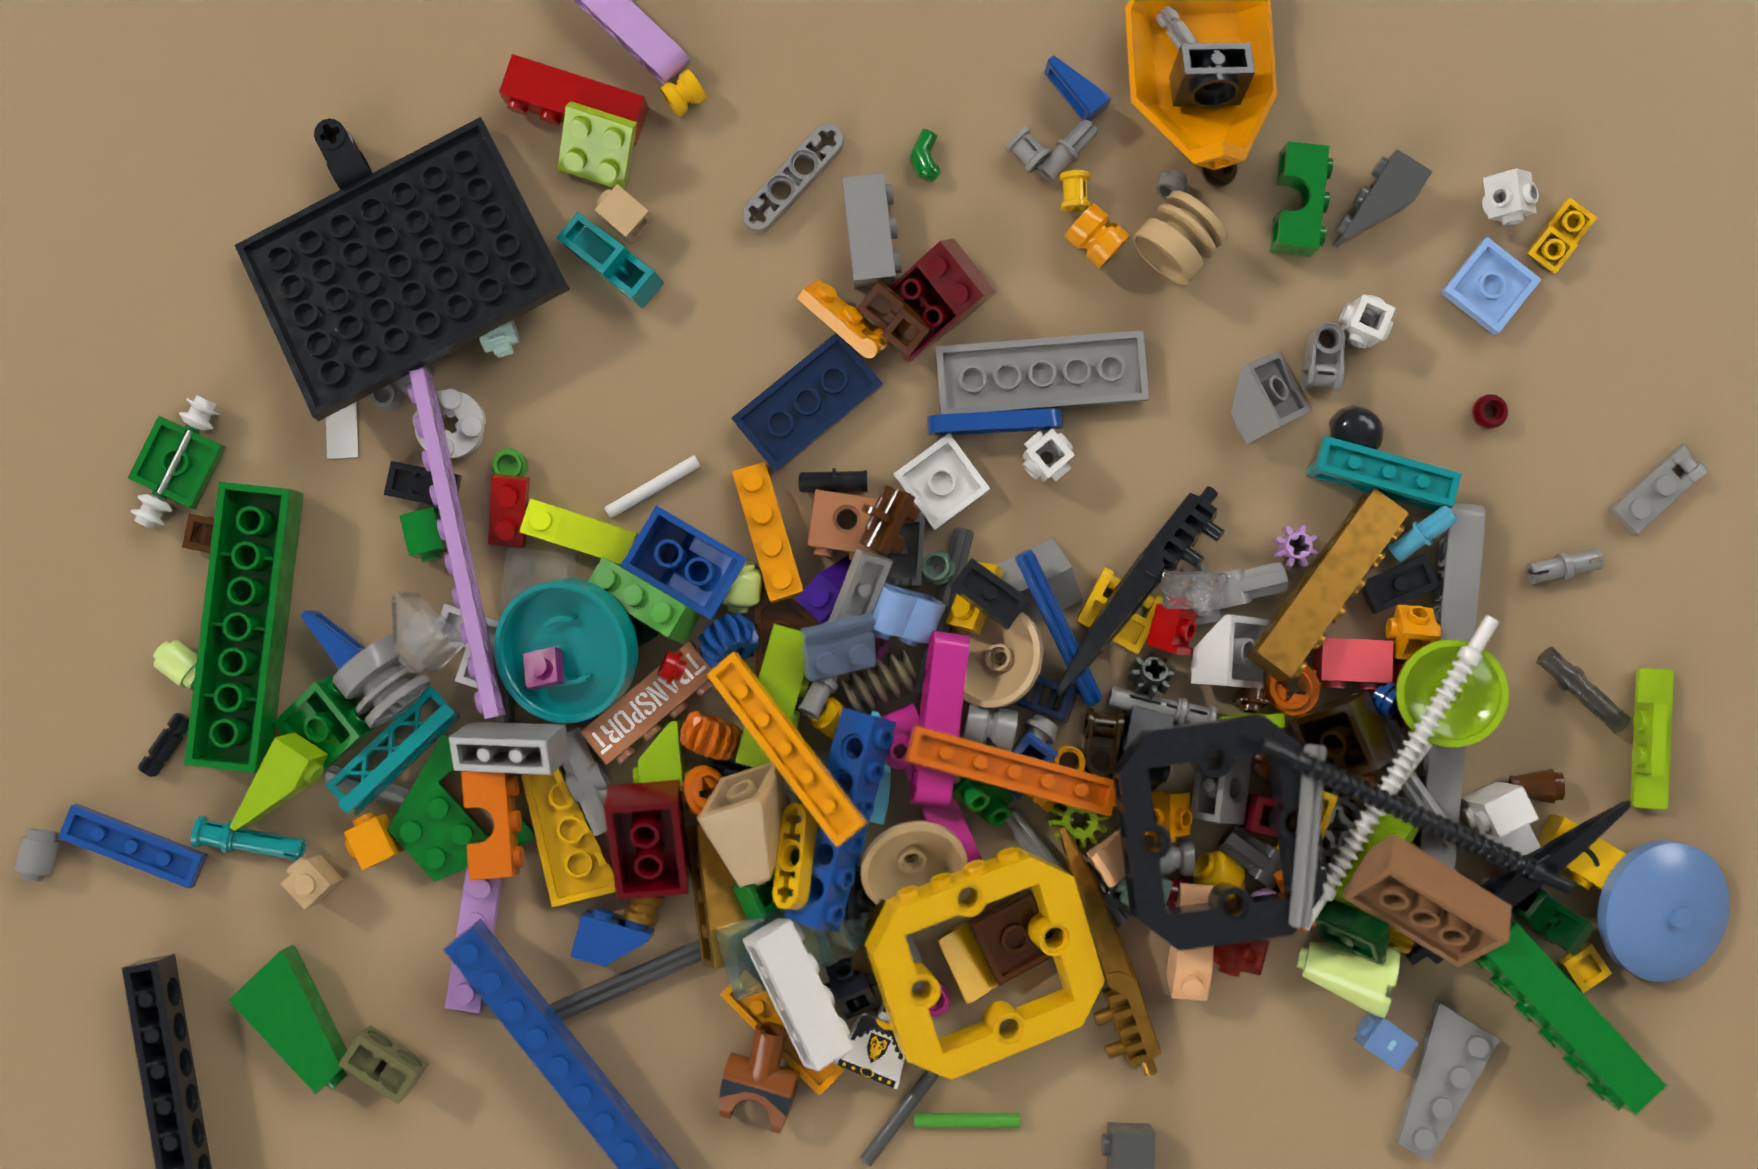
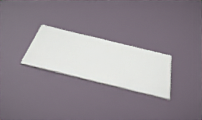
M356 402L326 418L327 459L358 457Z

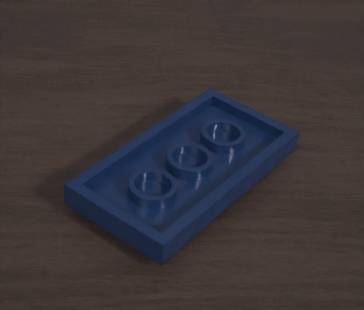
M835 333L731 417V419L774 472L777 473L879 390L883 383L855 349Z

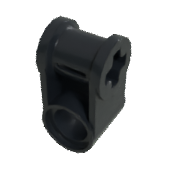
M328 118L317 124L314 129L315 141L340 190L373 173L353 136L339 121ZM337 134V142L331 144L333 142L332 136Z

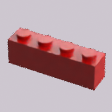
M514 54L511 55L499 90V94L509 110L521 115H527V112L538 114L541 120L552 125H559L560 122L564 123L565 108L570 101L635 121L637 126L634 146L637 144L649 108L645 97Z

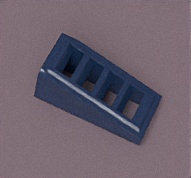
M1038 675L1035 681L1038 685L1032 701H1026L1028 691L1021 699L1013 703L1067 724L1079 691L1070 686L1065 691L1059 712L1054 711L1053 709L1058 698L1057 687L1059 682ZM1048 687L1051 688V692L1045 707L1040 706L1045 689Z

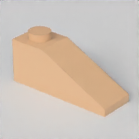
M1180 883L1176 907L1208 903V895L1214 886ZM1170 945L1166 976L1171 998L1207 1001L1212 976L1214 946L1178 951Z

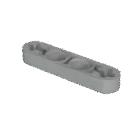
M828 123L818 126L746 203L743 208L742 217L749 231L762 234L771 229L840 154L843 148V136L837 126ZM824 135L829 138L833 135L835 146L826 145L820 151V156L824 158L820 161L815 152L822 145L821 136ZM801 158H809L814 163V169L807 175H801L795 170L796 162ZM778 183H785L791 188V194L784 200H777L771 194L773 187ZM767 197L770 204L778 209L773 211L771 206H769L764 212L766 221L762 223L757 220L753 224L751 212L753 210L758 213L761 212L766 206L765 201L762 199Z

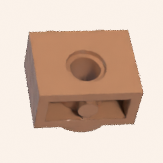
M815 490L807 546L815 549L814 555L835 558V552L848 553L849 560H853L856 549L878 554V551L859 543L865 532L864 527L870 517L861 511L864 504L874 507L878 498ZM847 511L854 513L857 517V524L849 530L842 529L837 523L838 516Z

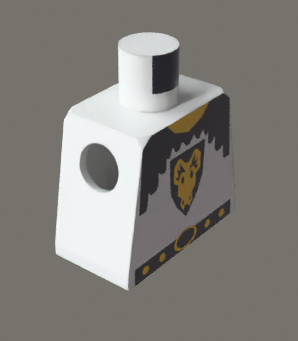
M882 1001L878 1012L871 1009L857 1016L850 1028V1036H848L853 1049L836 1059L834 1064L897 1089L905 1057L897 1046L884 1002Z

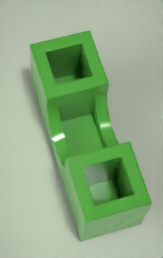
M602 557L588 582L596 584L610 593L627 613L683 645L701 617L700 613L605 557Z

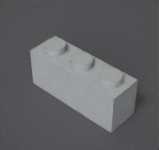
M884 173L842 177L854 288L875 286L879 279L886 285L894 284L895 273H901L900 253L893 252L891 239H898L896 218H889L888 205H894L892 184H885Z
M469 722L449 737L454 771L551 775L570 758L566 725Z

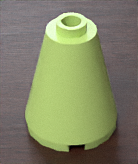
M1310 941L1308 948L1301 946L1296 967L1302 969V977L1377 1017L1385 1018L1392 998L1388 997L1397 981L1401 952H1399V948L1388 946L1385 963L1378 965L1332 943Z

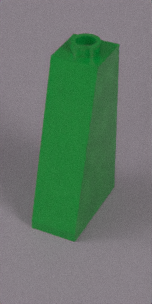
M294 945L280 950L228 1001L315 1094L326 1086L332 1090L348 1075L338 1065L347 1048L298 950Z

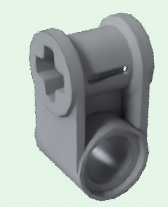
M1324 323L1311 330L1307 335L1305 359L1302 369L1303 389L1310 390L1312 386L1330 387L1332 391L1338 392L1341 390L1344 381L1345 368L1343 362L1346 338L1344 330L1337 323ZM1320 332L1330 335L1332 339L1330 349L1324 348L1320 344Z

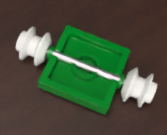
M196 395L194 401L186 398L191 407L188 412H179L183 422L189 424L185 425V427L158 415L128 476V479L153 490V495H138V499L142 502L140 509L130 510L131 513L136 515L134 521L145 527L155 529L157 524L161 526L166 525L160 518L163 512L173 511L169 503L165 501L167 498L189 508L196 509L226 449L225 446L200 435V431L197 430V428L203 431L213 429L214 427L208 421L211 415H220L219 412L214 410L217 404Z

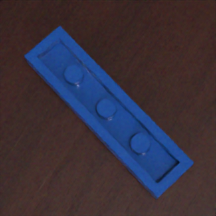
M80 804L70 806L58 836L61 840L188 889L195 887L207 854Z

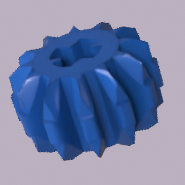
M740 612L732 616L726 613L721 619H714L711 625L703 627L704 633L698 637L700 653L710 667H716L732 652H738L743 660L754 656V650L760 646L756 627L752 621H749L748 617H743Z

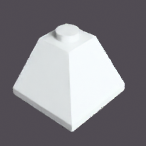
M1226 614L1193 648V659L1190 664L1192 673L1191 683L1265 689L1267 672L1247 658L1246 655L1266 629L1270 620Z

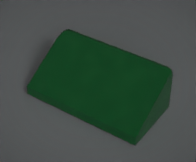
M1337 900L1327 901L1315 920L1320 938L1378 965H1383L1386 961L1390 924Z

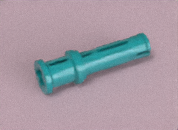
M202 815L196 819L191 833V845L193 847L199 848L202 845L221 848V851L224 853L243 850L297 861L303 857L306 848V840L302 838L286 837L245 828L234 831L229 828L232 821H229L227 824L210 821L207 816Z

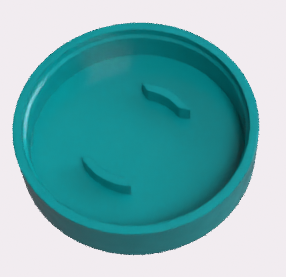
M559 578L533 586L520 593L510 602L497 625L494 639V655L497 670L504 686L520 706L533 715L547 721L576 723L590 719L605 711L619 701L626 693L637 668L638 643L628 614L610 593L598 585L585 580ZM551 647L562 649L565 684L538 690L527 689L523 654Z

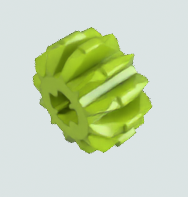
M1064 805L1061 809L1053 806L1050 810L1052 813L1059 815V818L1048 820L1049 826L1066 828L1074 842L1077 838V844L1081 850L1086 849L1085 838L1087 837L1095 845L1099 843V839L1093 834L1095 830L1101 833L1107 832V828L1098 824V821L1106 820L1109 816H1103ZM1076 811L1081 815L1086 813V818H1082L1086 821L1082 827H1079L1077 824L1072 826L1070 824V821H1074L1071 815ZM1059 829L1053 834L1056 840L1061 839Z

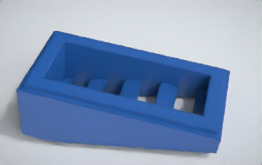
M1053 55L1048 59L1044 74L1081 120L1092 121L1107 109L1111 101V97L1056 56Z
M305 610L302 613L301 618L339 670L355 655L365 649L363 645L321 612Z

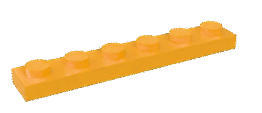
M732 652L706 674L836 847L844 844L868 824L738 652Z

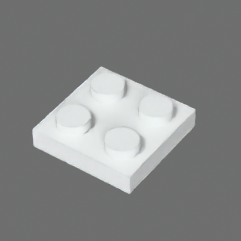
M950 433L893 473V476L903 490L916 497L914 503L920 508V513L925 515V520L933 531L990 490V487Z

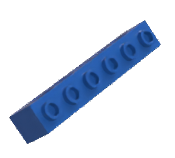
M842 707L826 769L869 824L870 817L874 811L878 787L884 775V766L889 747L893 742L896 722ZM817 823L809 898L803 908L799 910L787 909L785 913L786 918L815 930L839 932L845 917L849 893L855 881V871L860 853L865 844L868 824L844 844L836 847L819 823Z

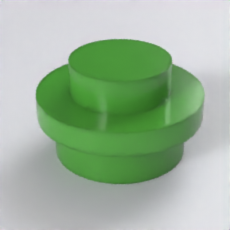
M515 449L501 450L493 458L492 471L494 474L524 477L527 472L526 458Z

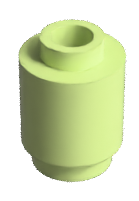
M179 640L162 643L153 655L155 659L154 668L181 688L187 687L193 690L197 654Z

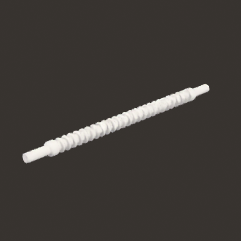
M1486 615L1469 644L1461 647L1457 653L1459 657L1458 662H1452L1454 669L1446 671L1449 675L1447 679H1441L1443 687L1436 688L1438 694L1436 697H1430L1432 704L1425 706L1426 714L1419 715V718L1422 719L1419 724L1414 723L1415 732L1408 733L1411 737L1410 740L1403 741L1405 748L1397 751L1400 755L1399 758L1392 759L1394 766L1392 768L1387 767L1386 770L1389 774L1381 777L1383 784L1378 786L1382 790H1389L1390 794H1393L1396 789H1402L1400 782L1402 780L1407 781L1405 774L1407 771H1413L1410 767L1412 763H1418L1416 756L1424 754V751L1421 749L1422 746H1428L1427 738L1435 736L1432 732L1435 727L1440 728L1438 720L1446 718L1443 713L1445 710H1451L1449 703L1450 701L1457 700L1454 696L1455 693L1462 692L1460 685L1468 683V680L1465 678L1466 675H1472V666H1478L1483 656L1480 653L1500 623L1499 621ZM1365 803L1367 810L1359 812L1362 816L1360 820H1354L1356 824L1355 829L1350 828V837L1343 838L1346 842L1345 845L1338 846L1340 853L1332 856L1335 860L1334 863L1327 864L1329 871L1327 872V882L1323 883L1324 895L1313 908L1312 925L1326 902L1332 901L1336 896V886H1342L1341 877L1348 876L1345 871L1347 868H1353L1351 864L1353 859L1358 860L1356 853L1358 850H1364L1362 843L1369 842L1367 835L1375 833L1373 826L1374 824H1380L1378 817L1386 815L1383 810L1378 811L1375 806L1370 807Z

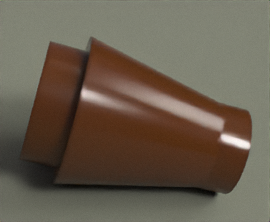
M1547 769L1518 776H1509L1508 783L1523 786L1529 799L1554 804L1556 800H1564L1565 780L1562 772H1554L1553 769Z

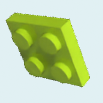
M570 101L565 108L557 170L612 188L618 184L625 189L628 183L637 122Z

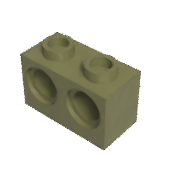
M370 1025L356 1036L338 1065L396 1104H399L410 1094L429 1063Z

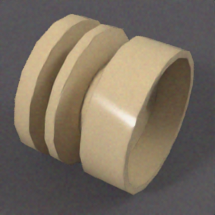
M1172 191L1165 200L1166 204H1161L1156 210L1158 219L1149 218L1136 232L1132 240L1139 254L1156 271L1172 282L1179 285H1187L1204 266L1202 257L1211 258L1216 252V248H1220L1228 236L1222 222L1202 202L1185 192Z

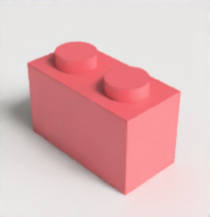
M1326 638L1324 643L1316 651H1313V670H1316L1318 680H1324L1323 687L1345 688V681L1359 682L1358 689H1377L1380 687V683L1392 682L1394 641Z

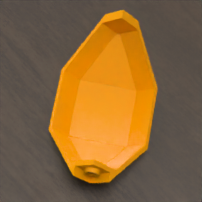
M1129 0L1125 7L1131 103L1193 164L1216 170L1244 162L1277 97L1271 0ZM1168 6L1173 7L1180 16L1178 20L1185 23L1198 43L1251 42L1255 74L1241 105L1215 108L1198 106L1173 107L1169 76L1178 50L1167 36V29H1162L1157 22L1156 16L1159 12Z

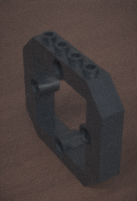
M1248 715L1142 729L1112 768L1130 914L1178 951L1294 935L1298 928L1289 924L1298 820L1296 826L1291 830L1286 828L1285 821L1292 812H1295L1298 818L1302 773L1290 770L1287 763L1267 755L1274 805L1269 814V824L1278 836L1285 892L1251 897L1245 890L1231 883L1223 882L1211 889L1208 895V903L1166 908L1160 859L1169 853L1172 839L1165 827L1155 823L1148 768L1191 763L1196 772L1209 777L1219 778L1231 771L1234 765V757L1262 754L1263 752L1257 750V744L1262 737L1271 739L1292 750H1304V746L1266 716ZM1214 748L1218 754V761L1216 765L1208 768L1205 763V755L1210 749ZM1320 830V832H1319V844H1318V847H1321V846H1322V834H1321V830ZM1149 831H1154L1157 835V842L1152 848L1145 849L1142 844L1143 836ZM1319 848L1313 908L1324 895L1323 883L1327 882V871L1324 863L1320 861ZM1235 894L1237 904L1234 909L1226 912L1223 907L1225 898Z

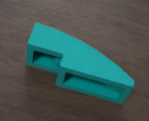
M579 212L574 215L556 237L572 253L642 309L664 284V281L654 270L632 255L626 247Z

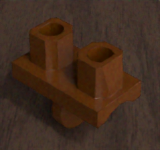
M886 486L874 507L864 504L861 511L870 517L864 527L865 532L859 543L886 555H889V552L900 554L905 544L904 537L899 534L904 522L908 524L915 522L921 511L914 503L916 497L908 492Z

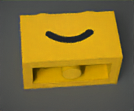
M1551 814L1537 837L1540 847L1578 826V824L1566 817ZM1599 838L1563 870L1571 874L1570 880L1575 885L1587 891L1591 887L1602 890L1610 872L1627 854Z

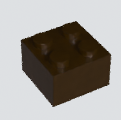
M1368 690L1315 706L1310 711L1289 720L1297 741L1305 747L1312 744L1326 747V762L1328 765H1335L1337 770L1340 768L1344 769L1346 774L1353 773L1354 776L1379 770L1396 757Z

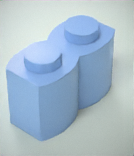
M884 583L871 616L874 622L872 624V632L875 636L887 640L890 639L891 635L897 636L900 641L915 647L918 646L919 642L928 644L932 631H936L946 605L931 595Z

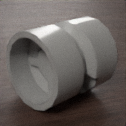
M968 703L962 738L1011 752L1016 733L1018 711L997 708L993 712L990 708H983Z

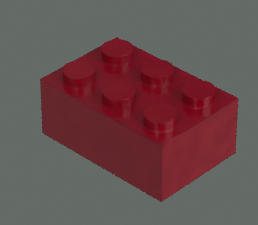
M679 780L607 786L604 815L617 900L689 894L690 863Z

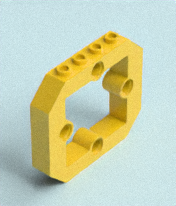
M1005 848L997 853V857L986 861H971L964 865L963 870L952 874L941 873L935 875L930 879L929 883L918 887L912 885L901 888L897 891V895L887 899L865 942V947L897 1046L907 1062L952 1080L1083 1026L1105 979L1075 878L1062 867L1022 848ZM1032 886L1039 913L1034 915L1029 921L1028 935L1044 953L1053 956L1063 989L1016 1008L1006 1001L993 1002L984 1011L983 1021L938 1039L928 1008L933 1006L939 999L940 985L926 966L913 962L905 935L959 914L965 917L975 916L983 910L987 903ZM965 888H971L969 896L959 901L958 896L960 892ZM1055 928L1054 935L1049 939H1045L1048 930ZM925 980L924 986L920 990L911 991L916 982ZM1010 1019L1007 1027L999 1029L1003 1021Z

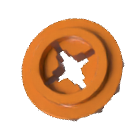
M1306 666L1297 679L1299 680L1298 687L1304 692L1298 691L1292 697H1290L1289 693L1290 687L1284 681L1278 682L1271 675L1267 674L1265 691L1268 700H1271L1272 706L1287 715H1301L1310 711L1320 699V688L1322 686L1316 676V670ZM1290 678V679H1287V680H1284V681L1290 682V681H1292V680H1294V679H1293V678Z
M706 765L696 766L684 774L685 780L679 785L684 790V796L681 800L687 801L689 805L688 813L696 814L697 818L711 796L701 798L699 791L713 793L718 782L723 778L716 769Z

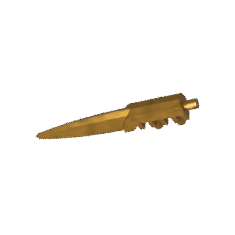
M1059 827L1068 870L1075 878L1105 982L1109 985L1108 988L1102 990L1109 1006L1093 1013V1017L1098 1027L1114 1021V1028L1120 1037L1118 1041L1105 1045V1052L1109 1060L1124 1054L1125 1059L1132 1067L1140 1064L1144 1076H1152L1157 1073L1154 1058L1161 1054V1048L1132 963L1114 918L1086 861L1068 830L1064 827Z

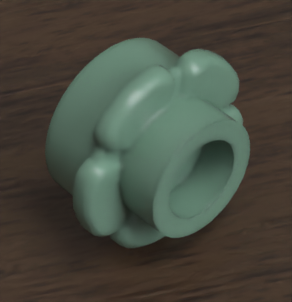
M937 551L924 557L922 577L927 582L943 585L949 581L950 576L954 575L955 564L950 560V556L946 552ZM937 565L941 566L940 571H935Z

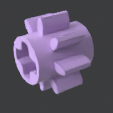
M1305 525L1299 526L1295 533L1290 526H1286L1283 528L1285 536L1283 538L1276 537L1272 540L1278 544V551L1273 556H1282L1286 559L1285 567L1287 568L1291 567L1296 559L1301 567L1307 566L1306 556L1318 554V551L1312 549V541H1315L1317 536L1309 537L1305 533ZM1297 540L1296 545L1301 547V551L1293 553L1294 547L1290 546L1289 542Z

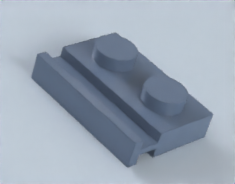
M868 614L801 629V633L804 636L802 646L805 677L811 682L876 666L875 638L872 632L873 618Z

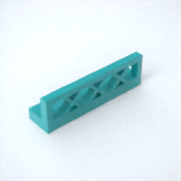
M1324 436L1321 439L1316 462L1308 466L1306 473L1308 477L1366 493L1376 487L1391 500L1431 511H1437L1442 506L1454 507L1462 473L1328 436Z
M429 687L411 708L398 716L325 786L340 801L338 805L346 814L357 816L453 726L461 716L433 687ZM433 698L440 708L426 721H421V708ZM415 714V721H408ZM402 726H414V732L399 746H395V732ZM389 739L388 746H381ZM375 751H388V757L373 771H368L369 757ZM362 764V771H355ZM348 776H361V782L347 795L338 787Z

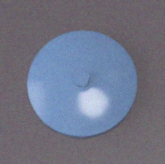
M1656 840L1645 843L1630 851L1610 872L1599 898L1597 912L1598 930L1608 955L1625 971L1654 982L1677 980L1696 971L1717 949L1727 926L1730 902L1724 875L1716 862L1707 853L1683 842Z

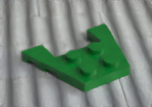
M448 733L444 734L438 741L387 828V831L434 882L468 868L467 844L484 842L491 836L441 782L454 769L449 742L450 735ZM522 815V829L520 832H517L518 846L536 838L534 828Z

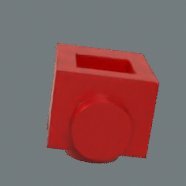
M1171 600L1170 605L1156 604L1146 644L1174 654L1193 655V648L1188 647L1190 640L1196 632L1195 620L1197 613L1191 611L1192 605L1177 600Z

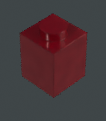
M1248 793L1244 825H1241V827L1253 832L1278 837L1269 824V814L1274 807L1273 798ZM1291 813L1287 816L1286 821H1285V825H1286V828H1287V829H1288V825H1289Z

